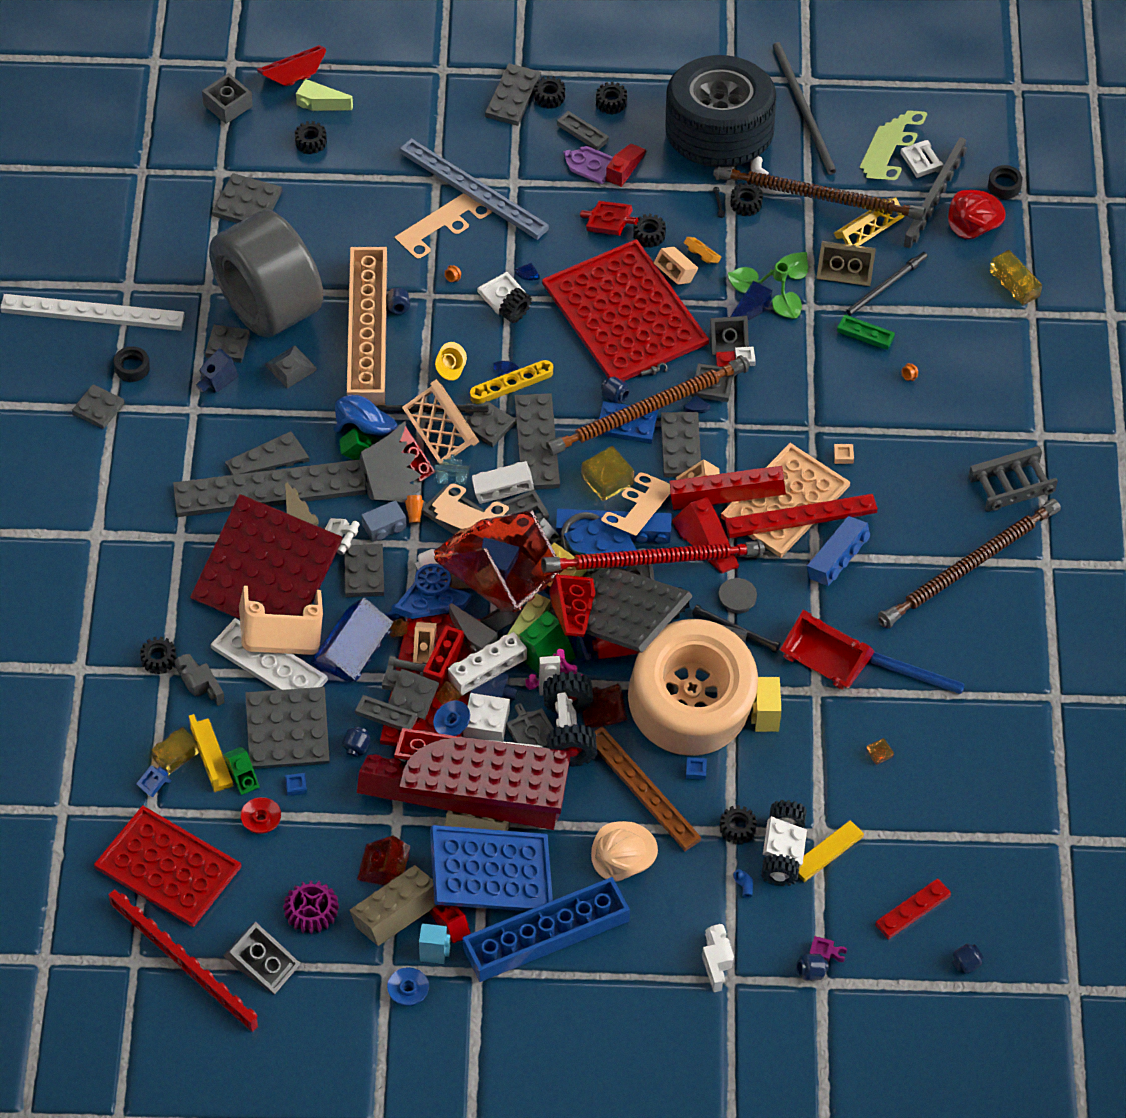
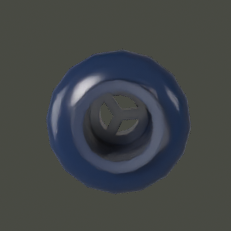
M393 288L387 293L386 304L388 310L397 315L408 311L410 308V297L405 289Z
M610 377L601 385L602 396L613 403L619 404L624 402L629 396L628 384L617 377Z
M354 726V728L347 730L342 746L347 750L346 754L357 757L366 753L371 737L366 729Z
M966 943L953 952L955 960L952 961V964L958 972L962 970L965 974H970L982 965L981 959L984 957L975 944Z
M818 953L804 954L796 963L797 974L805 981L822 980L829 968L827 960Z

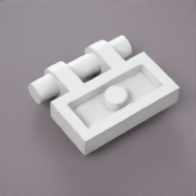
M331 518L325 530L342 537L346 534L337 550L338 554L344 555L345 551L349 550L352 538L358 533L360 524L357 521H353L349 525L346 519Z

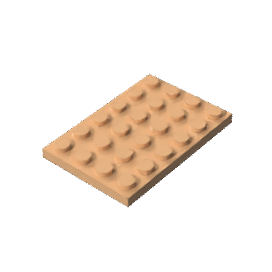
M789 443L767 466L783 467L786 495L732 502L721 513V518L725 520L726 518L837 500L850 486V481ZM813 524L747 536L753 540L760 539L764 543L765 548L782 558Z

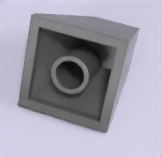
M295 345L265 363V366L287 389L317 371L315 365Z

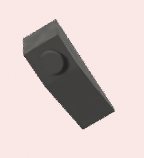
M451 603L449 605V617L456 629L464 631V644L471 654L479 652L488 644L497 642V633L454 604Z

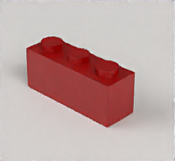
M446 625L423 670V677L439 683L437 689L442 690L448 678V668L458 658L464 645V631Z

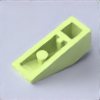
M305 79L296 92L297 105L312 111L353 109L351 95Z

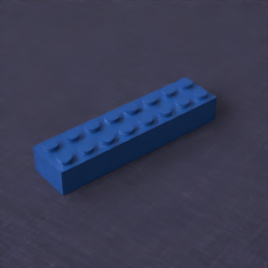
M610 877L464 936L463 950L479 982H482L627 923L630 918V909L613 877Z

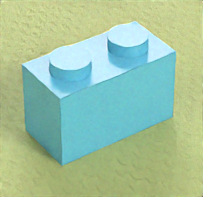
M422 924L419 939L420 961L444 964L445 957L450 955L451 947L447 926Z

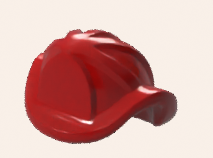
M962 190L957 192L951 201L948 212L950 228L957 236L964 239H974L987 231L998 228L1006 217L1002 203L993 195L979 190Z

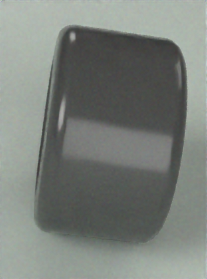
M271 210L259 211L212 238L209 245V257L217 283L235 314L255 334L266 338L273 337L314 314L321 308L323 303V286L316 264L301 237L279 214Z

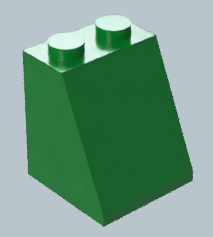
M548 611L520 634V640L527 648V659L523 662L538 674L540 657L553 656L554 653L557 654L558 649L564 650L567 663L570 664L575 659L569 639L564 634L559 620Z

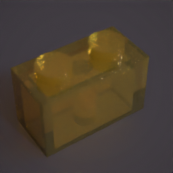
M183 727L178 731L172 732L166 740L157 743L152 749L153 760L169 773L168 775L199 753L198 742Z

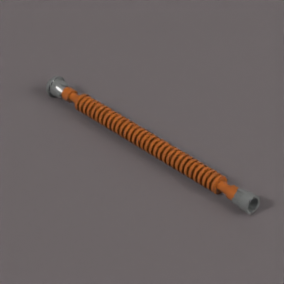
M739 355L737 359L728 362V365L723 366L717 372L713 369L693 379H689V381L682 382L668 390L639 401V403L632 404L618 412L575 430L576 434L546 442L547 450L551 456L565 451V448L572 446V443L578 440L581 443L588 441L593 437L631 422V420L638 419L652 411H656V409L663 408L677 400H681V398L683 399L717 384L721 377L735 376L742 372L746 373L750 363L746 357Z

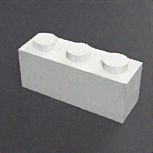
M527 461L499 467L488 472H480L472 476L475 495L479 504L534 490L531 471Z

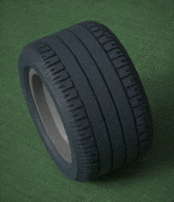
M712 55L690 61L673 74L667 86L665 131L668 141L682 156L704 166L732 167L755 159L768 148L774 136L776 111L775 85L763 69L743 58L728 55Z

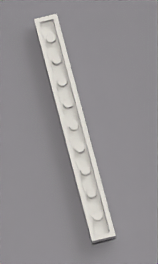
M4 294L0 307L1 313L182 331L185 317L184 312L10 294Z

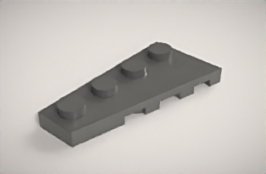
M292 431L225 461V466L231 475L262 470L270 471L275 470V467L283 465L289 467L293 466L296 462L303 461V463L310 461L309 456Z

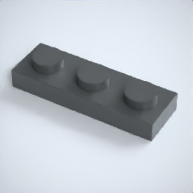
M567 111L557 120V126L593 149L600 150L609 141L608 135L570 111Z
M365 695L362 696L355 709V715L398 730H402V728L412 729L418 718L417 713Z

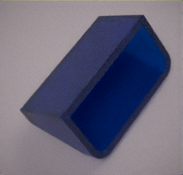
M360 599L345 610L311 660V663L317 668L349 683L352 681L356 682L362 675V672H360L362 668L371 662L372 658L370 656L372 653H375L381 647L380 641L382 638L387 637L391 632L390 626L393 621L367 599Z

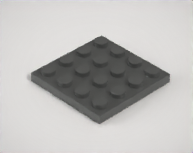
M325 687L245 692L249 758L253 769L330 764Z

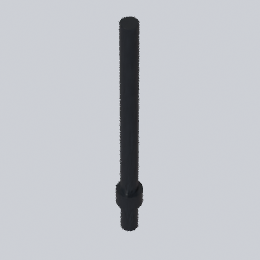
M922 252L917 257L911 258L904 267L846 310L847 314L851 316L910 270H915L919 263L925 260L928 255Z
M474 403L456 405L460 412H466V414L489 412V405H474ZM377 405V408L382 412H405L402 408L404 405ZM414 405L409 411L419 412L420 406ZM424 406L423 412H432V407ZM436 408V412H444V409Z

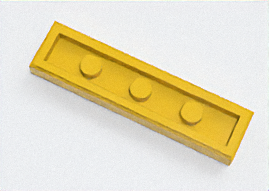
M851 820L804 855L803 864L799 867L798 877L803 882H806L862 839L864 833Z

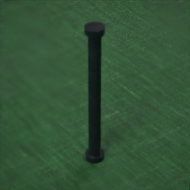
M696 605L692 615L694 616L698 615L717 624L748 631L746 638L772 649L774 653L780 647V642H773L702 609L700 605Z

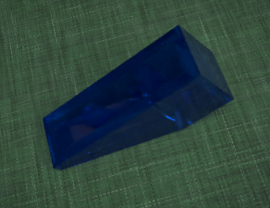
M753 281L730 317L747 316L749 321L762 314L766 307L769 308L772 304L773 298L771 296L773 290Z

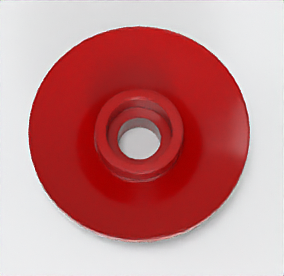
M259 797L252 799L244 805L241 811V821L244 827L257 834L272 831L281 820L280 807L269 798Z

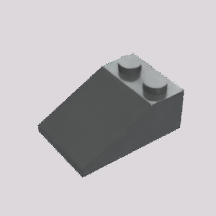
M257 922L249 925L223 955L239 971L272 994H276L301 964Z

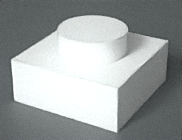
M754 347L735 348L736 359L737 356L742 355L748 359L750 366H755Z

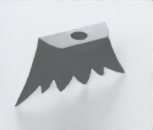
M406 421L384 439L361 451L359 465L368 497L371 500H396L397 502L405 503L408 495H416L414 492L421 491L416 485L410 484L411 481L419 478L421 474L406 468L414 460L415 454L401 453L407 445V441L399 442L403 435ZM425 501L423 502L422 508H424L427 505Z

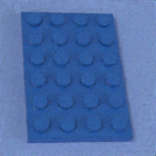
M431 826L430 839L435 905L529 911L553 901L548 834Z

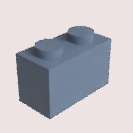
M395 500L362 514V526L371 541L374 542L405 529L406 516Z

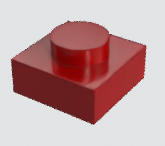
M734 351L716 352V364L719 367L729 364L728 362L735 360Z

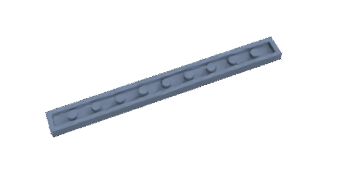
M412 138L400 148L402 155L538 240L549 230L547 223Z

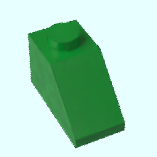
M354 428L339 439L341 454L353 460H360L361 451L373 446L380 439Z

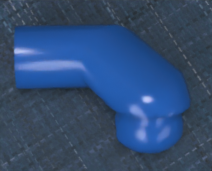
M735 870L733 878L743 887L742 896L744 898H751L753 896L752 877L745 871Z

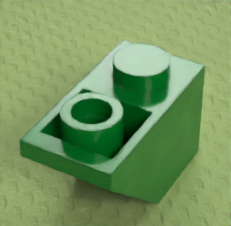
M239 747L223 754L229 773L241 795L260 788L250 758L244 748Z

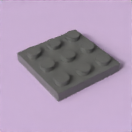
M232 173L212 211V216L239 223L259 211H273L282 193V187Z

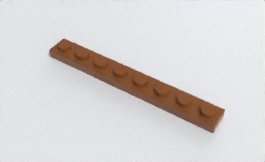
M603 726L594 731L596 734L597 753L681 848L687 851L699 843L701 836Z

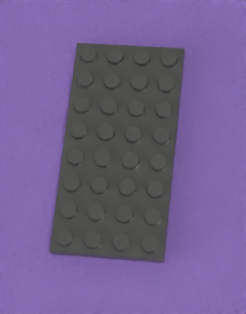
M614 567L587 569V572L581 577L593 578L595 596L585 634L642 653L693 596L687 590ZM551 606L548 612L557 618L554 608Z

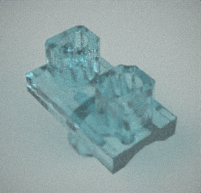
M451 454V459H443V465H435V475H437L438 484L446 485L448 484V476H456L455 483L457 485H466L467 476L470 473L469 466H460L462 465V460H455V454Z

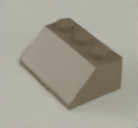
M822 241L816 279L870 286L876 248Z
M448 811L445 826L508 831L510 822Z

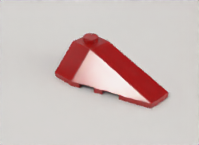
M708 497L689 503L672 520V524L679 536L684 541L687 540L692 546L728 543L730 546L716 511ZM730 554V557L727 559L707 560L721 574L739 568L734 554Z
M556 574L549 591L551 603L565 635L584 637L595 596L593 578Z

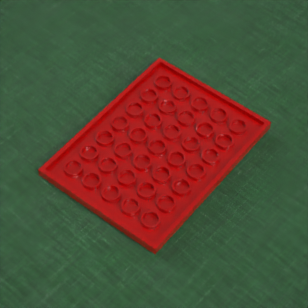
M637 239L542 279L543 286L608 379L610 377H617L623 381L639 375L641 371L651 369V366L657 367L659 363L669 362L709 344L707 335Z

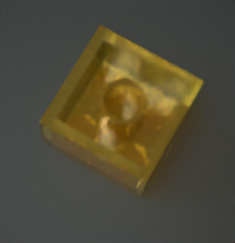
M611 446L582 463L581 476L602 501H605L633 485L635 471L619 452Z

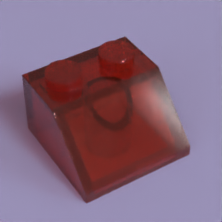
M394 835L366 844L357 879L379 885L388 884L404 873L409 858L410 846Z

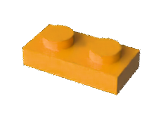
M687 237L684 244L689 246L688 250L701 255V259L706 263H718L720 261V255L695 237Z

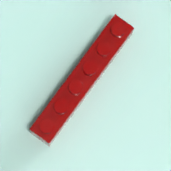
M782 466L669 481L673 510L683 509L689 503L708 497L713 505L786 495Z

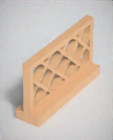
M436 379L430 383L431 387L402 408L438 463L442 466L471 444L474 446L480 441L444 387ZM433 393L435 396L434 403H425L426 397ZM414 405L420 406L418 415L411 414L409 409ZM424 406L432 407L431 416L422 415ZM436 408L444 409L443 418L434 417ZM421 419L429 420L428 429L420 428ZM433 420L442 421L440 431L431 430ZM446 422L454 424L452 432L444 431ZM430 433L439 434L437 443L429 441ZM443 435L451 436L449 445L441 444ZM455 436L464 439L465 442L460 446H453ZM440 447L448 448L447 455L441 459L438 455Z

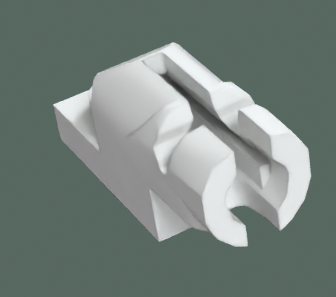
M718 924L705 930L707 946L703 947L702 958L714 992L722 991V985L725 982L723 971L731 969L734 960L729 939L726 938L725 928L723 924Z

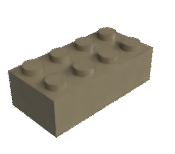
M414 865L350 909L356 928L376 945H381L437 906L434 903L433 879Z

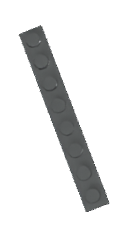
M961 137L958 139L922 204L923 207H926L924 220L914 219L905 235V247L911 248L914 242L917 243L920 230L925 229L926 219L931 218L934 205H938L941 197L940 194H944L947 188V181L952 180L954 169H958L961 162L960 158L964 157L967 152V147H965L966 139Z

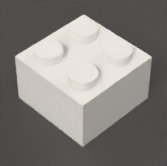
M471 693L468 703L471 717L468 726L463 731V737L503 742L510 712V699Z

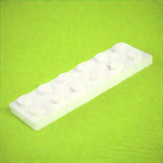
M236 618L211 643V649L276 690L322 687L328 681L327 675L293 654L245 650L241 644L240 621Z

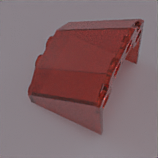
M533 510L482 519L473 526L458 531L434 550V559L439 565L503 612L512 611L514 613L521 610L525 602L533 600L537 592L546 589V585L554 580L555 575L560 574L564 570L543 573L541 568L542 558L557 556ZM484 537L519 547L518 560L506 580L502 578L488 549L482 548Z

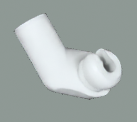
M758 156L750 161L753 173L766 174V176L769 174V172L762 168L763 160L761 157Z

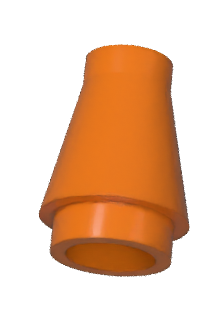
M408 495L407 500H405L409 523H420L424 502L421 495Z

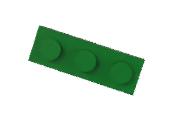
M845 314L837 327L838 333L885 350L889 349L895 337V332Z

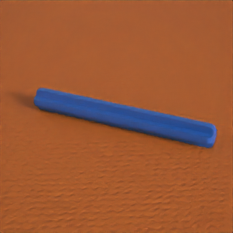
M876 652L872 655V664L958 694H962L965 684Z

